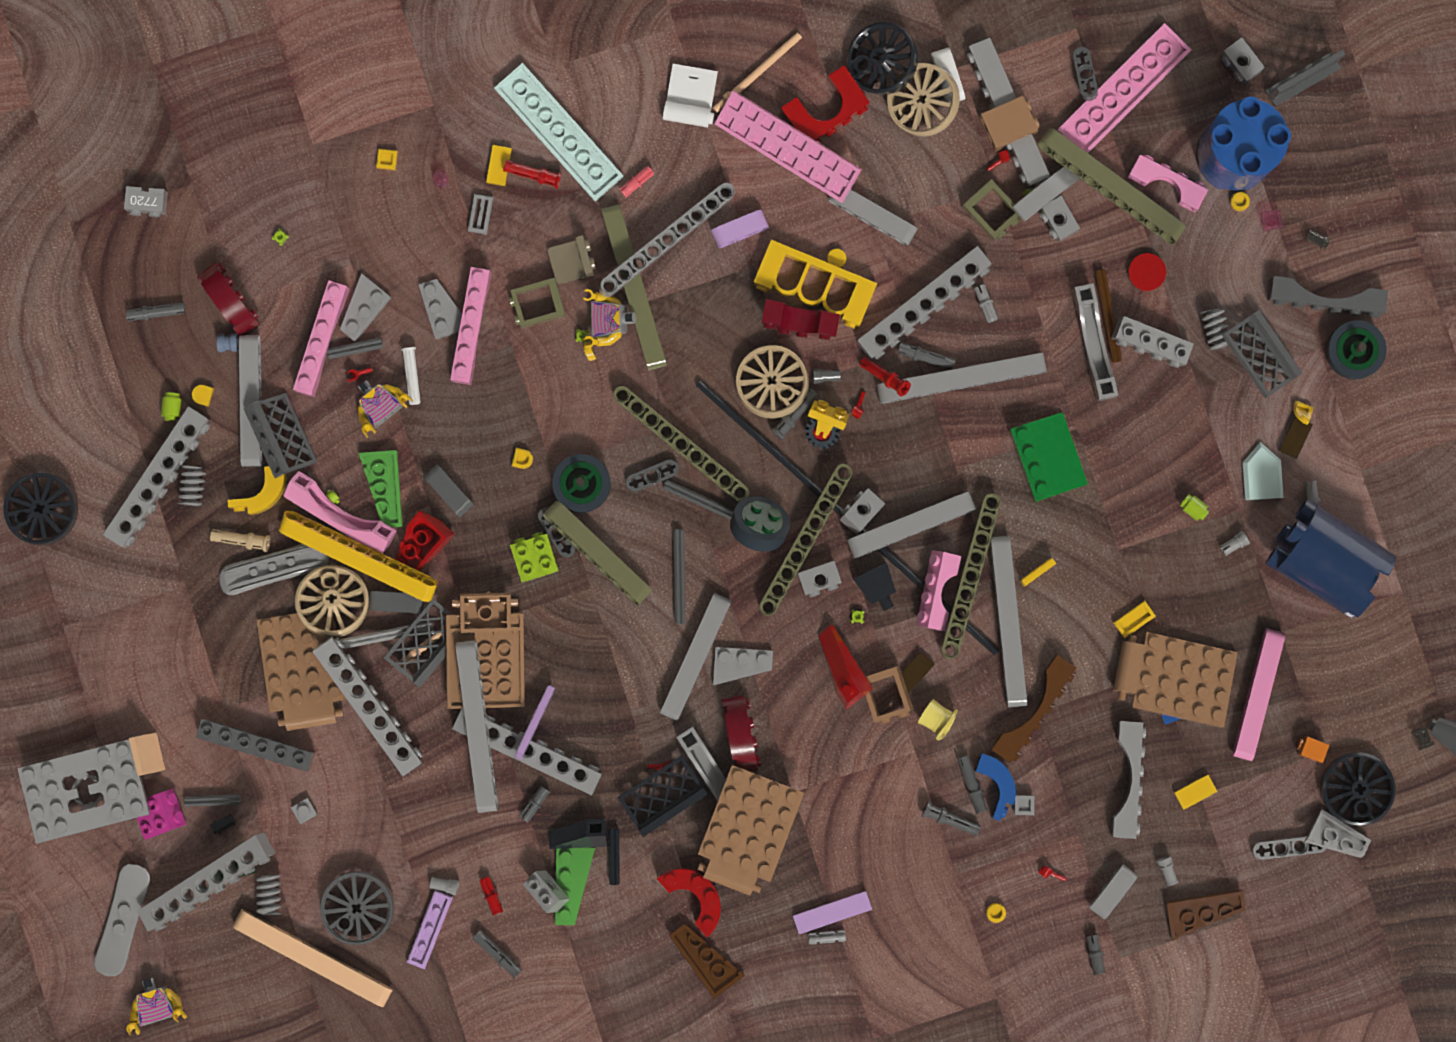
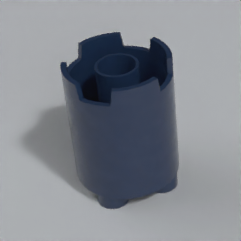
M1306 499L1294 517L1297 519L1294 525L1291 526L1287 523L1275 540V543L1278 545L1273 549L1265 564L1350 618H1353V616L1359 617L1375 598L1370 590L1375 585L1380 573L1389 576L1397 556L1319 505Z

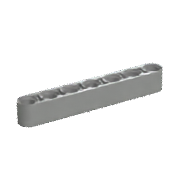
M240 335L242 467L262 466V449L244 411V408L252 402L262 401L260 335Z
M966 492L847 540L854 558H858L976 510L970 493Z
M714 592L660 714L678 721L732 600Z

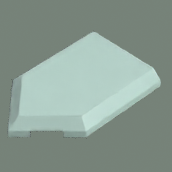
M1260 442L1242 462L1245 500L1284 498L1281 459Z

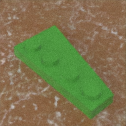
M398 451L359 453L380 521L391 528L403 527Z
M595 847L556 850V883L569 897V900L558 912H555V925H575Z

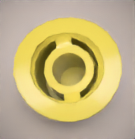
M933 699L925 708L918 723L937 734L936 740L939 741L951 729L958 710L955 709L952 712Z

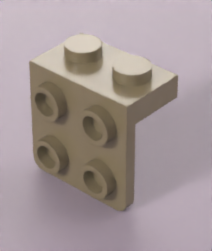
M583 235L575 237V241L548 249L557 284H564L594 275L595 263L593 258L589 259L587 252L591 251L588 239L584 240Z

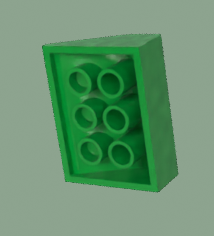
M1063 412L1009 430L1033 503L1088 485Z

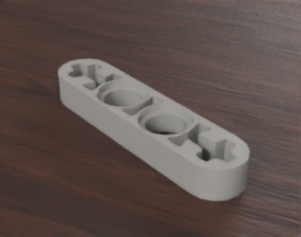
M1307 836L1257 842L1252 847V854L1255 858L1264 860L1321 853L1327 848L1320 847L1318 849L1316 846H1309L1308 843L1304 842ZM1297 841L1304 843V849L1300 852L1294 848V844ZM1278 843L1285 845V851L1282 854H1278L1275 851V846ZM1268 844H1271V852L1273 855H1270L1269 851L1263 852V856H1260L1259 853H1256V850L1259 849L1260 845L1262 846V848L1266 849L1270 848Z

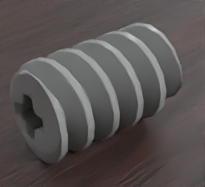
M1213 309L1200 313L1201 315H1206L1202 318V322H1208L1204 329L1210 330L1205 335L1212 337L1207 341L1208 344H1213L1209 348L1210 351L1228 346L1222 336L1226 332L1224 329L1229 327L1228 324H1222L1227 319V317L1220 316L1225 312L1223 309Z
M182 465V468L187 470V472L181 473V476L186 479L180 480V483L185 485V487L179 488V491L184 494L178 496V499L183 501L178 504L200 506L202 503L197 501V499L202 498L203 495L199 494L198 491L204 490V488L199 483L205 482L200 476L206 475V472L202 471L200 467Z
M263 875L256 879V881L261 882V885L256 886V889L262 890L261 893L256 894V897L262 898V900L256 902L257 905L262 906L256 912L262 915L281 914L275 911L281 908L280 904L275 903L281 900V897L275 895L281 892L280 889L275 888L281 884L280 881L275 880L281 875Z

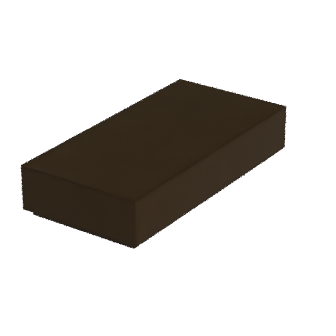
M1295 416L1279 452L1297 459L1313 424L1308 423L1306 425Z
M921 652L902 672L908 693L914 689L935 665Z

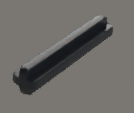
M618 828L609 829L610 885L620 884Z

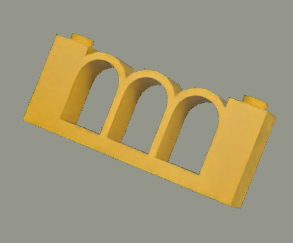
M774 240L770 241L754 280L756 289L762 292L772 291V288H774L781 296L790 297L797 294L798 299L805 306L816 307L822 304L824 311L840 314V317L843 316L842 321L845 322L844 325L855 329V326L860 327L877 286L876 282ZM785 257L806 265L799 284L796 288L789 291L781 289L777 284V276ZM810 267L831 275L823 295L815 301L804 298L801 291ZM835 277L856 285L848 305L841 311L830 309L826 303V297Z

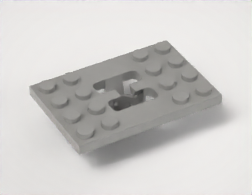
M129 740L17 768L36 844L150 814L142 778L137 775ZM96 770L99 778L91 775L88 771ZM73 776L76 779L71 790L65 789L63 781L65 777ZM88 777L97 782L88 785L90 795L100 793L97 800L89 802V804L79 799V791L77 790L81 780H86ZM104 797V805L97 807L98 803ZM74 799L75 802L82 805L81 811L71 812L69 801Z

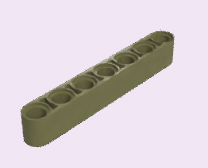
M556 500L543 513L544 518L634 604L640 605L652 592L650 587L561 502Z

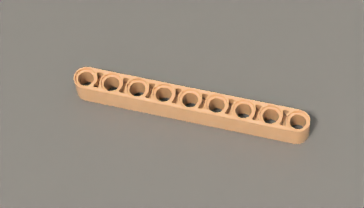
M241 909L232 926L241 933L380 1007L385 1006L393 991L389 986L247 910Z

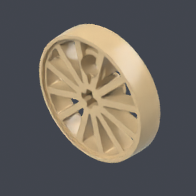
M918 63L914 74L917 89L910 83L906 85L914 95L903 92L889 94L887 96V105L893 121L902 130L915 136L925 137L935 135L951 124L959 108L960 94L956 81L948 71L934 64ZM919 69H927L923 85ZM937 70L941 75L930 86L933 71ZM899 72L897 78L900 80L906 72ZM946 79L950 87L935 92ZM952 93L951 103L936 100L940 96ZM895 96L912 99L895 105ZM934 105L949 107L950 109L946 117ZM911 106V112L906 115V107ZM930 110L941 120L934 127L930 117ZM897 111L899 112L900 116L902 117L901 119H899V117H898V115H897ZM923 114L927 130H919ZM914 119L912 129L905 126L908 120Z
M768 345L753 350L743 359L737 371L736 389L738 396L749 411L760 417L780 418L792 413L802 404L808 392L809 378L804 363L794 352L782 346ZM768 352L769 372L758 355ZM773 352L783 353L774 371ZM788 356L796 361V363L781 372ZM752 359H755L764 374L748 367L747 364ZM797 368L802 369L803 376L786 377ZM743 371L759 379L741 380ZM769 380H775L776 384H769ZM803 382L801 392L793 389L790 385H785L787 383ZM758 385L757 388L743 395L742 386ZM786 390L792 393L791 397L787 399L781 396L782 392ZM763 392L756 407L748 402L749 399ZM775 393L778 394L780 402L785 404L786 408L776 411ZM770 394L771 411L761 410L765 399Z
M328 565L311 571L303 578L296 591L295 607L299 619L309 631L325 638H330L331 636L339 638L352 633L362 624L369 607V595L365 583L354 571L343 566ZM340 574L349 577L341 588H339ZM320 577L324 591L313 585L311 581ZM328 579L335 581L333 586L325 585ZM354 581L360 587L357 590L344 593ZM308 587L319 596L313 597L302 594L305 588ZM361 594L364 595L363 603L347 601ZM331 598H334V603H330ZM301 601L318 603L315 606L301 610ZM345 607L362 609L359 617H356ZM320 611V613L311 623H309L304 617L314 612ZM339 611L351 619L353 623L345 628ZM333 612L341 630L330 631ZM328 613L325 630L316 628L317 624Z

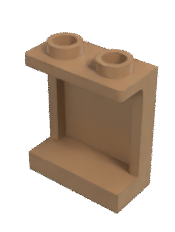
M1023 96L980 115L979 118L995 152L1031 134H1037L1040 127L1036 117H1032L1030 112L1032 110L1028 99L1025 100Z

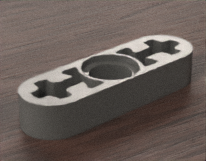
M1079 47L1074 51L1073 59L1081 96L1086 101H1093L1098 96V88L1090 51L1085 47ZM1082 53L1085 59V64L1083 65L1081 64V59L1079 58L1080 54ZM1083 70H1089L1091 72V75L1088 78H1082L1080 76ZM1090 83V88L1093 90L1090 95L1087 93L1086 84Z
M666 460L639 471L627 478L626 486L630 491L638 492L677 475L679 471L678 464L674 460ZM669 463L671 466L675 465L676 468L673 469L674 473L670 474V472L667 471L663 473L665 477L661 478V473L658 470V467L661 466V469L664 470L667 468V464ZM651 470L658 473V478L655 481L647 479V473ZM644 474V479L648 484L643 485V482L638 483V488L630 487L629 484L632 482V478L639 480L642 479L640 475Z
M549 507L542 508L538 513V519L559 554L566 558L573 556L576 548L568 540H564L566 545L572 546L570 554L562 552L564 549L562 543L557 545L556 542L563 540L564 536L562 535L559 538L552 536L551 532L554 527L551 525L548 529L546 525H550L546 519H542L543 512Z

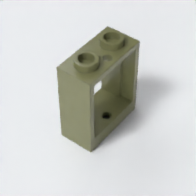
M992 179L962 207L992 241L996 238L1000 240L1007 234L1006 229L1010 225L1014 227L1021 221L1020 216L1012 208L1015 204ZM992 190L1014 213L996 231L973 209Z
M555 278L510 290L512 295L508 296L511 307L515 306L517 312L514 314L515 322L522 329L566 317ZM549 286L556 312L524 321L517 295Z

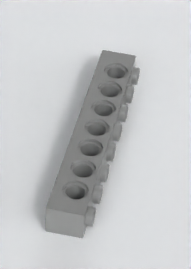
M977 246L858 339V345L869 359L876 358L878 360L885 354L884 350L887 347L893 348L900 342L899 338L904 334L908 336L915 331V325L919 322L924 324L931 318L929 314L934 310L936 313L945 307L944 303L948 299L953 301L960 295L959 291L962 288L968 289L975 283L974 279L980 275L982 278L990 272L989 267L992 263ZM967 265L974 266L975 273L968 274L965 267ZM958 277L960 285H952L950 278ZM938 288L943 289L945 296L942 298L937 297L935 290ZM927 300L930 302L931 307L923 309L920 306V302ZM907 312H913L916 316V319L914 321H908L905 318V314ZM898 324L901 331L893 333L890 330V326ZM878 335L884 336L886 339L885 344H877L875 337Z
M190 407L186 409L103 535L122 548L130 547L136 539L134 535L145 526L146 517L155 511L157 507L156 502L159 498L162 499L168 491L166 487L177 478L178 469L187 463L189 459L188 454L191 450L194 451L197 448L200 436L202 434L205 435L209 430V419ZM194 426V434L188 436L186 433L187 428ZM178 442H183L184 449L178 452L176 450V444ZM171 457L174 463L171 467L167 468L165 461ZM161 473L163 480L161 483L156 484L154 478L157 474ZM150 489L152 491V497L146 500L144 498V492ZM139 505L141 507V513L138 516H135L133 513V509L135 506ZM128 521L131 524V528L125 532L122 526Z
M331 636L315 647L312 652L401 775H406L422 763L421 757L423 755L417 747L413 748L409 743L412 741L406 732H401L399 729L400 723L396 717H391L388 714L389 708L383 700L381 702L376 697L378 693L372 685H367L365 682L367 678L362 670L359 669L357 671L354 667L355 661L350 654L346 655L342 650L344 646L341 641ZM332 654L340 655L341 660L338 663H333L330 660ZM344 669H348L352 672V676L344 678L341 672ZM355 685H360L363 687V692L356 694L352 688ZM370 700L375 706L373 709L368 710L363 704ZM383 716L386 722L383 725H378L375 722V718ZM388 732H395L397 738L393 741L388 740L386 734ZM405 747L408 750V754L400 756L397 750Z
M462 708L452 729L467 736L464 708ZM487 715L488 731L491 728H496L499 732L496 739L490 738L491 748L585 793L593 795L602 776L598 767L591 764L587 767L581 764L583 760L574 756L570 759L564 756V751L558 748L551 750L547 748V743L538 739L536 742L530 741L533 753L531 755L524 754L522 760L515 758V754L525 733L520 731L517 734L512 731L513 727L502 723V725L494 723L496 719ZM508 736H513L516 739L515 746H507L506 738ZM544 752L549 753L551 756V760L547 764L543 763L540 759L541 754ZM560 761L568 763L567 771L561 772L558 769ZM578 769H582L586 773V777L583 780H578L575 777V772Z
M265 833L251 837L139 909L137 912L147 931L155 929L157 932L167 927V922L178 920L182 917L180 914L184 911L186 913L196 908L195 904L198 902L204 903L208 901L212 893L218 894L226 889L225 885L228 883L230 885L241 879L239 876L242 874L247 875L256 870V865L260 864L261 866L269 862V857L274 855L275 851ZM250 852L253 854V859L250 857Z

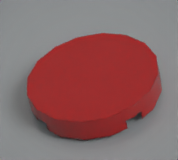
M1150 253L1140 254L1135 257L1128 268V278L1131 284L1144 292L1159 288L1165 281L1167 274L1166 266L1162 259Z

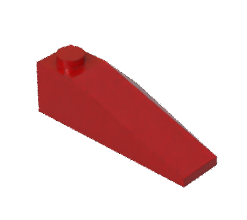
M420 510L407 525L405 536L399 545L400 549L395 560L421 572L445 547L455 533L441 520Z
M830 625L818 637L835 692L847 710L873 688L834 626Z

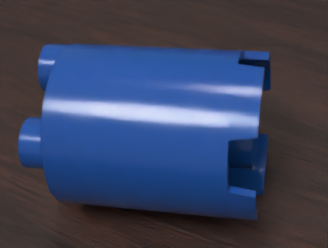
M1246 97L1243 100L1235 101L1221 110L1202 133L1198 141V168L1203 177L1220 190H1249L1259 184L1282 161L1286 154L1288 143L1291 140V132L1281 114L1268 103L1260 101L1256 97Z

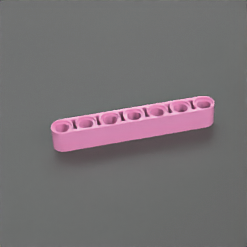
M1266 628L1263 633L1233 748L1234 757L1252 761L1255 756L1285 640L1284 632Z

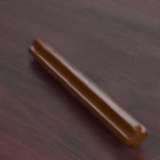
M1105 269L1095 271L1109 351L1112 363H1118L1122 361L1120 346L1116 344L1115 340L1111 339L1116 323Z

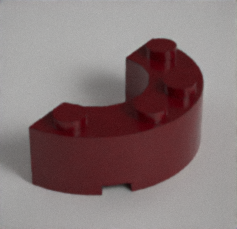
M215 262L198 274L197 278L202 282V287L224 318L233 325L232 328L239 336L245 335L260 324L257 321L259 316L253 308L250 310L244 304L245 298L240 291L235 292L232 287L234 283L228 275L225 276L224 273L227 271L220 262L218 264Z
M765 299L761 323L763 328L778 329L777 333L789 335L790 332L796 333V337L807 339V336L819 337L818 339L830 341V338L836 337L840 314L799 309L788 306L783 302Z
M744 695L723 698L722 704L733 765L749 772L758 771L757 767L761 766L759 755H755L754 748L758 746L756 736L751 734L754 723L753 718L748 717L747 710L751 709L749 698H745Z

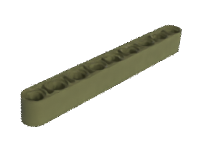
M1049 128L1039 141L1038 147L1044 153L1166 242L1175 244L1186 229L1180 220L1057 130Z
M620 204L601 210L619 267L634 255ZM636 259L633 260L634 266L638 267ZM620 271L621 279H627V273ZM639 274L627 283L624 289L631 312L636 314V330L648 370L651 371L667 366L641 275Z
M625 386L615 389L614 399L622 408L737 502L748 498V488L632 391ZM620 391H625L628 397L621 401L617 398V394ZM635 403H640L643 406L642 410L638 413L632 411V406ZM648 416H656L657 422L654 425H649L646 422ZM669 427L672 430V434L669 437L662 436L661 431L663 428ZM678 440H685L687 446L684 449H678L676 447ZM695 451L701 454V459L697 462L692 461L690 458L691 454ZM708 464L716 466V471L713 474L705 471V467ZM723 476H728L731 479V483L728 486L721 485L720 479ZM736 489H744L746 495L743 498H737L735 496Z
M840 464L833 472L760 603L762 614L771 616L777 611L852 476V470L848 465ZM842 467L849 470V475L846 478H840L838 475V470ZM836 484L839 486L840 491L837 495L829 493L830 485ZM822 501L830 503V509L827 512H822L819 509V504ZM812 518L820 519L821 525L819 528L814 529L810 526ZM804 534L809 535L812 540L807 546L800 542ZM799 551L802 554L800 562L792 561L791 554L793 552ZM790 568L793 575L790 579L783 578V569ZM775 585H781L783 588V593L780 596H776L772 592ZM768 601L774 605V609L770 613L765 612L763 609V604Z
M988 494L981 501L940 648L941 656L948 660L955 658L960 651L1001 501L996 494ZM991 498L995 501L994 508L987 506V499ZM982 517L990 519L989 526H984L981 523ZM977 535H982L985 538L983 545L976 542ZM976 553L980 556L979 563L972 562L971 554ZM967 572H972L975 575L974 581L970 582L966 579ZM962 590L969 592L970 598L968 600L961 598L960 593ZM958 608L963 609L965 613L962 619L955 615V611ZM951 627L959 629L958 637H953L950 634ZM947 645H951L954 648L952 656L945 653Z

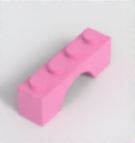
M1145 154L1137 158L1127 177L1142 186H1146L1155 180L1169 182L1177 191L1178 205L1194 213L1199 209L1208 191L1201 182H1192L1188 180L1187 175L1181 172L1175 173L1171 171V167L1163 163L1160 165L1154 162L1152 157Z
M932 550L916 626L946 632L949 612L942 604L941 592L945 582L949 578L958 575L961 556Z

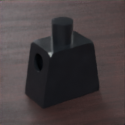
M887 563L853 579L871 605L879 601L883 611L894 606L889 595L895 593L896 590Z

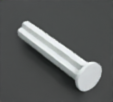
M416 347L401 349L404 355L408 395L413 399V401L409 400L410 405H418L421 402L414 351Z

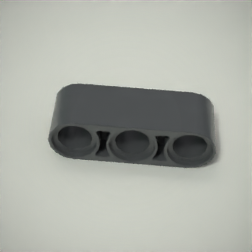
M438 464L423 476L458 517H461L474 505Z
M369 591L368 610L421 613L425 602L406 593Z

